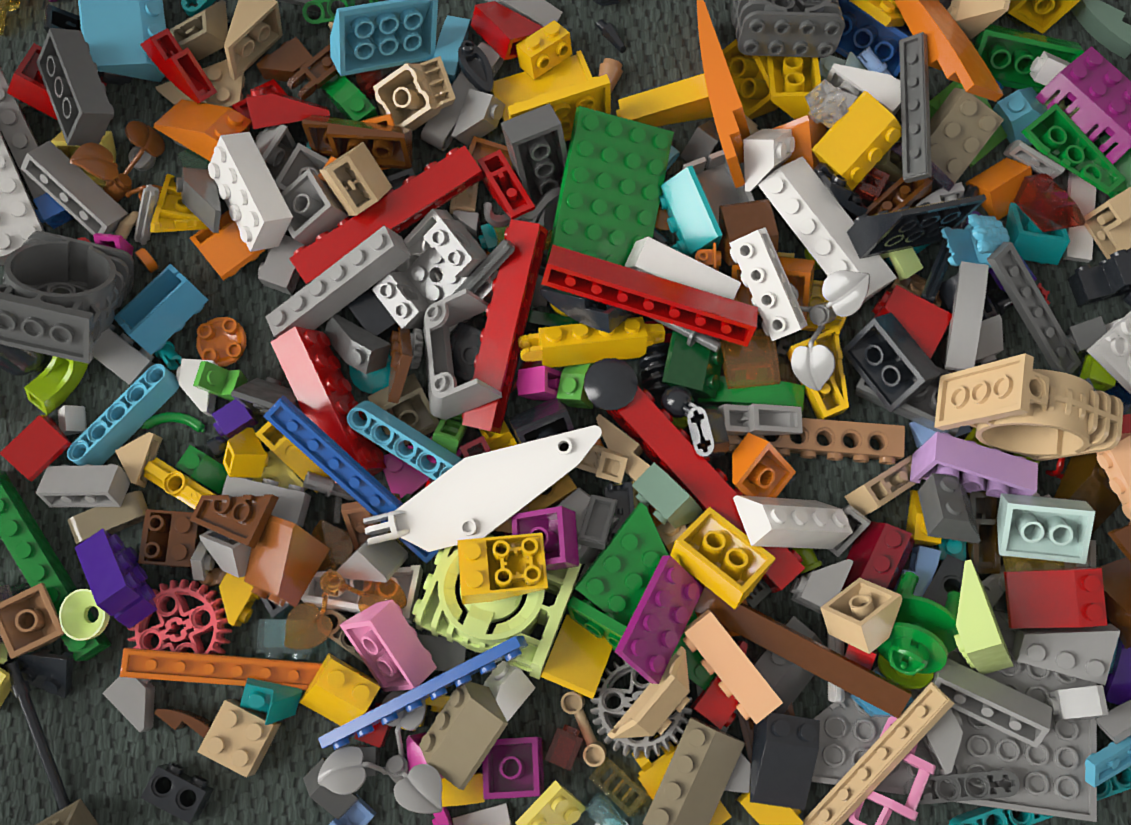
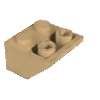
M364 142L319 170L349 216H357L376 203L392 188Z

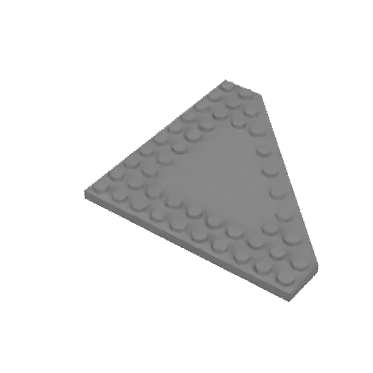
M1090 540L1086 564L1021 557L1010 558L1000 567V574L992 573L982 581L992 609L1005 591L1004 572L1019 571L1027 561L1061 568H1096V540ZM993 611L1014 666L984 674L985 676L1047 705L1050 692L1096 685L1095 682L1017 662L1011 652L1018 628H1009L1008 613ZM958 647L948 653V659L971 669ZM879 666L873 670H877L879 673H881ZM926 687L908 690L912 692L911 697L915 700ZM849 692L845 693L844 702H833L814 719L820 720L819 752L811 782L836 785L880 738L889 717H870L850 697L851 693ZM951 708L952 711L955 710L962 720L963 726L961 729L963 736L953 770L946 775L1009 770L1018 777L1020 782L1018 792L1011 797L957 801L956 803L1097 822V787L1094 788L1085 781V761L1089 755L1097 753L1096 718L1055 721L1054 715H1052L1049 732L1038 748H1035ZM921 739L918 742L915 756L935 765ZM901 761L874 791L905 795L904 786L906 782L916 778L919 769ZM937 768L933 775L930 774V776H941ZM1002 775L1001 781L990 782L991 788L1004 787L1005 792H1007V787L1012 786L1011 780H1006L1004 775ZM973 777L968 782V788L971 793L979 795L983 791V783L980 779ZM931 780L929 781L931 787H926L923 794L932 793V799H936L932 790L933 781ZM943 780L939 785V791L943 796L951 797L954 794L955 788L950 781Z

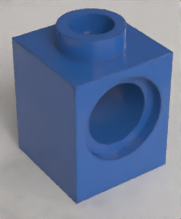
M48 193L33 199L38 208L35 210L41 223H47L53 229L74 219Z

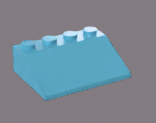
M78 0L81 32L85 42L89 44L90 55L93 62L96 63L98 71L161 82L165 75L149 58L140 44L166 29L163 0Z
M386 0L337 8L330 34V54L340 76L433 59L436 49L438 0Z

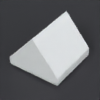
M64 405L58 410L59 428L65 436L83 433L87 429L84 406Z

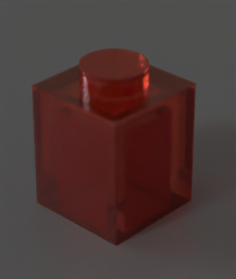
M567 724L563 728L558 726L545 760L570 771L583 741V737L579 736L580 730Z

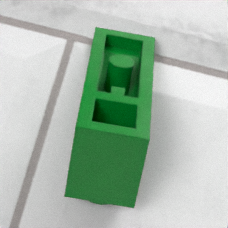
M337 73L320 87L347 120L362 121L378 116L375 107L345 76H340Z

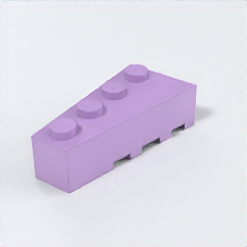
M936 432L912 454L910 482L920 483L921 479L927 480L932 473L958 477L966 492L969 493L984 490L986 491V496L1000 498L1001 493L1032 496L1037 492L1038 463L1029 461L1021 456L1004 453L999 449L979 445L974 441L959 439L948 433Z

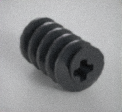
M661 342L648 346L646 354L640 357L642 360L639 362V367L643 369L640 375L645 379L642 382V387L646 388L652 396L662 395L666 388L670 387L662 382L666 365L664 360L667 359L668 353L663 352V349L668 348L669 343Z

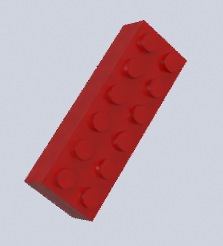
M295 326L271 341L302 412L372 476L386 469L382 451L373 441L353 430L347 422L348 413L359 403L355 401L351 393L352 387L340 370V361L333 355L327 335L321 331ZM359 411L360 418L364 420L362 411Z

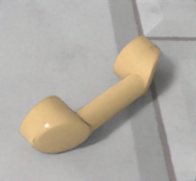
M569 691L563 695L561 707L566 713L574 714L587 744L583 751L584 761L589 766L597 767L606 758V748L604 744L595 738L583 710L585 705L583 695L575 691Z

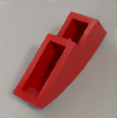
M168 28L140 44L159 70L197 104L217 93V90L189 48L187 47L182 50Z

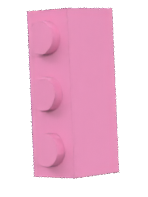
M393 600L377 602L340 625L384 692L412 690L419 686L437 668L430 652L423 647L417 637V632L408 624L403 616L402 609Z

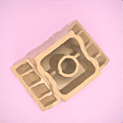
M441 56L420 64L406 63L373 86L380 114H392L395 126L412 128V131L438 115L442 108L452 105L456 99Z

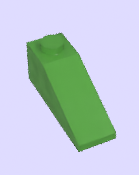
M594 363L565 366L561 373L557 399L569 407L593 409V403L588 399L584 390V379L588 369Z

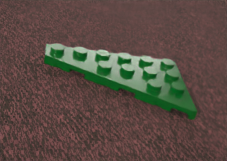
M643 503L637 505L607 544L605 550L600 553L574 587L605 613L608 612L615 616L625 626H628L662 556L668 555L648 509ZM694 610L687 625L698 618ZM683 632L673 655L681 646L686 649L688 677L703 690H706L717 674L715 672L712 675L708 673L700 662L704 657L698 650L692 652L683 641V638L686 637Z

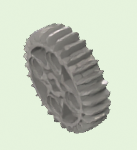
M623 660L624 665L622 666L613 661L615 668L613 672L608 668L604 669L608 677L606 679L601 677L600 683L602 687H597L596 690L599 696L590 699L592 703L598 704V707L591 708L590 712L599 715V717L593 720L594 725L602 724V727L597 730L599 735L608 734L613 729L608 716L622 718L650 684V682L647 684L637 682L639 673L625 660ZM631 673L629 690L612 688L621 677ZM612 696L621 698V704L616 709L607 707V701ZM688 697L690 699L688 704L692 703V698ZM684 707L680 713L676 710L668 718L672 721L669 729L656 739L651 740L652 736H647L641 741H635L632 738L611 739L607 735L604 742L609 744L614 740L613 750L618 751L621 746L624 747V756H627L630 750H633L635 759H638L640 751H644L646 759L650 758L651 750H654L656 755L660 756V747L663 746L668 752L670 751L669 741L677 745L679 744L675 735L677 733L683 735L684 729L681 725H687L689 719L685 718L684 715L692 714L693 710L688 707Z

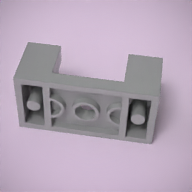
M440 219L423 236L430 247L405 272H390L372 288L373 292L402 329L422 328L427 308L431 304L452 295L488 256L461 221ZM437 268H440L443 272V278L440 282H437L434 277Z

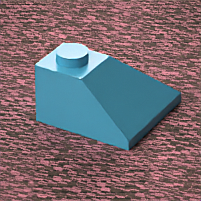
M1032 87L1018 89L997 102L993 108V111L1004 119L1001 125L1010 143L1021 140L1031 146L1032 143L1021 131L1048 110L1046 105H1042L1035 98L1038 94Z

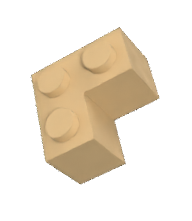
M1131 187L1080 218L1107 259H1110V255L1114 252L1131 248Z

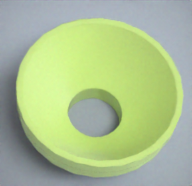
M79 589L70 593L64 599L59 611V621L64 633L71 639L80 641L99 636L105 630L110 619V615L96 605L90 589ZM93 606L99 611L98 619L94 623L88 619V611Z

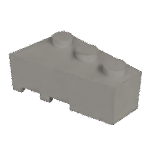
M1112 624L1077 628H1018L1011 654L1017 662L1105 685L1120 630Z

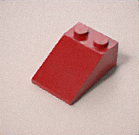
M266 87L250 89L251 94L246 95L253 129L303 121V119L311 115L330 116L329 110L325 106L272 90L266 91Z
M1072 567L1004 572L1009 628L1107 626L1102 568Z

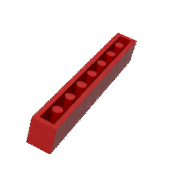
M465 145L460 149L456 147L446 154V158L439 162L434 161L425 167L424 172L418 176L408 177L401 187L396 190H389L379 201L357 216L343 219L338 223V227L331 232L326 231L318 235L315 239L316 241L311 245H305L295 250L294 255L289 259L307 285L384 225L398 234L425 217L432 209L439 208L483 179L482 170Z
M511 219L509 227L505 230L504 239L513 243L515 251L499 267L498 275L493 281V296L491 303L488 304L486 309L487 321L485 328H483L480 334L481 346L474 360L475 371L473 379L470 380L472 381L476 378L502 392V397L462 413V425L498 434L501 433L521 349L518 345V338L522 337V335L524 336L548 235V230L541 224Z
M552 246L542 285L745 347L748 346L757 328L758 307L563 247Z

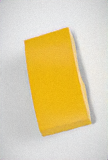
M476 772L464 790L458 789L447 779H442V807L485 802V799H483V773Z

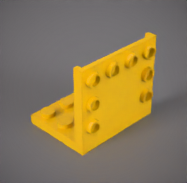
M581 50L576 51V55L570 56L535 80L524 71L494 81L492 93L505 104L502 115L503 122L550 103L562 124L565 141L571 139L577 107L582 106L611 114L610 80L607 74L600 77H592Z

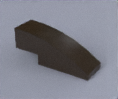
M967 492L981 540L979 543L966 542L969 560L971 559L974 567L978 569V573L1000 574L1001 555H999L997 497L986 496V492Z

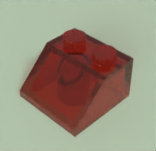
M1046 173L1025 176L1014 202L1042 232L1085 225L1086 220L1078 205L1068 196L1066 191L1062 190L1053 181L1051 176Z

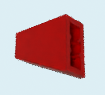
M496 1L475 5L471 21V27L504 60L517 58L516 44L543 28L541 25Z

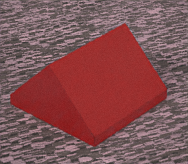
M39 415L0 452V455L32 482L72 443L49 415Z

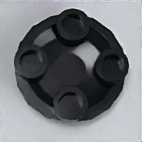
M605 358L595 362L588 369L584 379V390L588 399L598 409L618 410L634 400L638 389L637 377L633 368L617 358Z

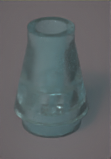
M596 794L585 807V811L589 813L588 817L600 825H626V822L621 818L607 795Z

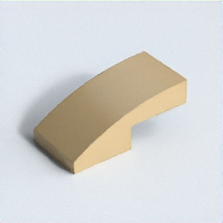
M594 444L575 468L595 473L596 477L622 484L629 457Z

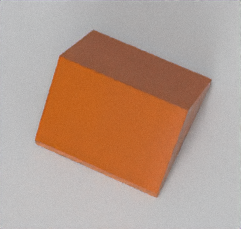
M1007 157L965 183L966 185L971 184L978 187L979 192L977 196L983 194L986 196L987 199L981 205L989 216H995L997 220L1008 215L1010 203L1026 204L1036 197L1031 166Z

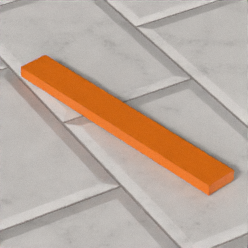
M125 647L123 649L120 677L245 686L247 678H253L306 691L322 663Z

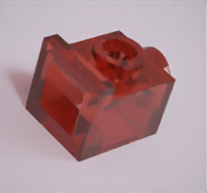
M381 69L356 73L360 91L368 100L376 99L373 86L383 80Z
M873 167L862 181L856 185L855 192L866 201H875L885 191L890 175Z

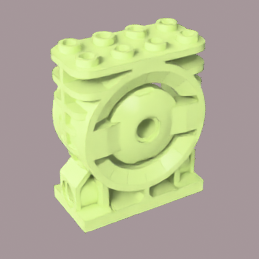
M488 534L485 538L494 537V535ZM458 545L447 547L444 550L440 549L434 562L437 565L434 574H428L424 583L425 595L423 599L418 598L412 614L415 615L413 622L416 624V629L421 631L426 629L431 631L432 635L436 637L438 635L447 638V641L452 643L457 641L467 649L478 653H483L514 636L524 635L528 646L521 649V656L508 661V663L530 672L529 676L540 680L567 609V603L570 601L582 564L579 563V567L546 570L548 589L527 593L525 604L518 614L506 622L496 624L493 633L487 634L491 623L503 621L514 614L521 603L522 595L492 602L462 604L468 612L462 625L458 621L463 611L455 595L456 581L460 574ZM460 585V598H461V602H462V597H461V585ZM545 591L557 595L555 604L550 607L543 605ZM537 623L545 627L541 640L530 637Z

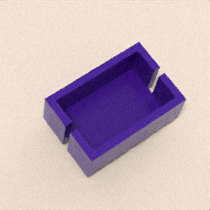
M102 528L74 547L95 603L99 608L110 616L114 615L117 621L129 629L158 610L153 600L156 595L145 581L148 576L137 562L139 555L132 547H125L122 540L116 534L111 535Z

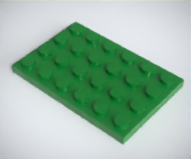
M582 106L576 108L546 263L548 262L552 246L556 245L625 266L635 242L646 237L653 238L660 203L659 196L662 194L661 185L664 184L673 131Z

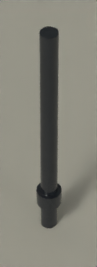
M14 661L5 665L13 685L10 688L13 696L19 700L58 807L62 810L71 803L29 694L31 688L28 680L24 681L18 662Z

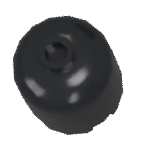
M0 344V368L11 375L24 376L33 371H39L45 365L47 354Z

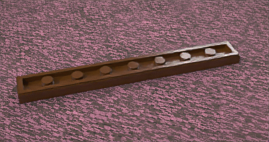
M706 586L694 608V611L700 614L709 609L722 626L896 718L900 717L912 696L910 690L744 603L733 609Z

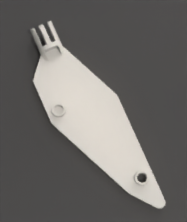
M593 425L464 458L395 511L364 518V524L388 520V522L365 528L366 535L391 531L388 534L368 538V546L403 538L431 552L458 545L457 540L485 538L577 467L601 437V428ZM562 443L569 444L567 451L559 450Z

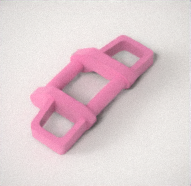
M891 716L888 718L880 737L896 721V717ZM918 743L902 759L903 762L919 769L905 806L874 791L866 798L884 806L875 825H886L893 811L916 821L918 815L916 809L930 774H934L936 769L935 765L915 756ZM864 801L849 816L848 820L850 823L866 825L859 821Z

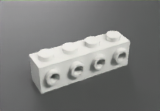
M766 228L756 230L729 243L731 246V257L735 263L739 264L742 271V282L745 287H749L753 296L751 298L752 305L758 307V312H760L763 319L762 327L765 334L774 341L807 326L808 324Z

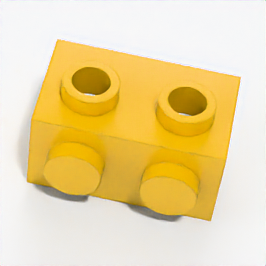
M555 20L516 44L519 66L534 80L573 55L570 32Z

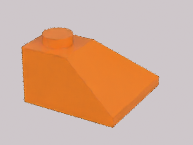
M749 432L732 453V483L745 496L777 498L796 473L769 441Z

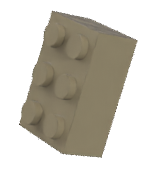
M954 88L930 119L932 172L941 179L955 184L1004 119L976 96L966 92L965 89Z

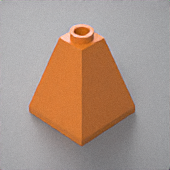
M807 115L772 128L792 129V137L795 139L794 151L783 165L802 156L812 169L820 163L811 149L827 132V121L823 117Z

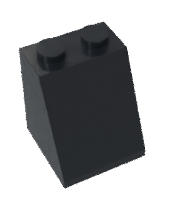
M557 398L508 418L518 444L574 431L566 407ZM562 443L559 450L567 451L569 444Z

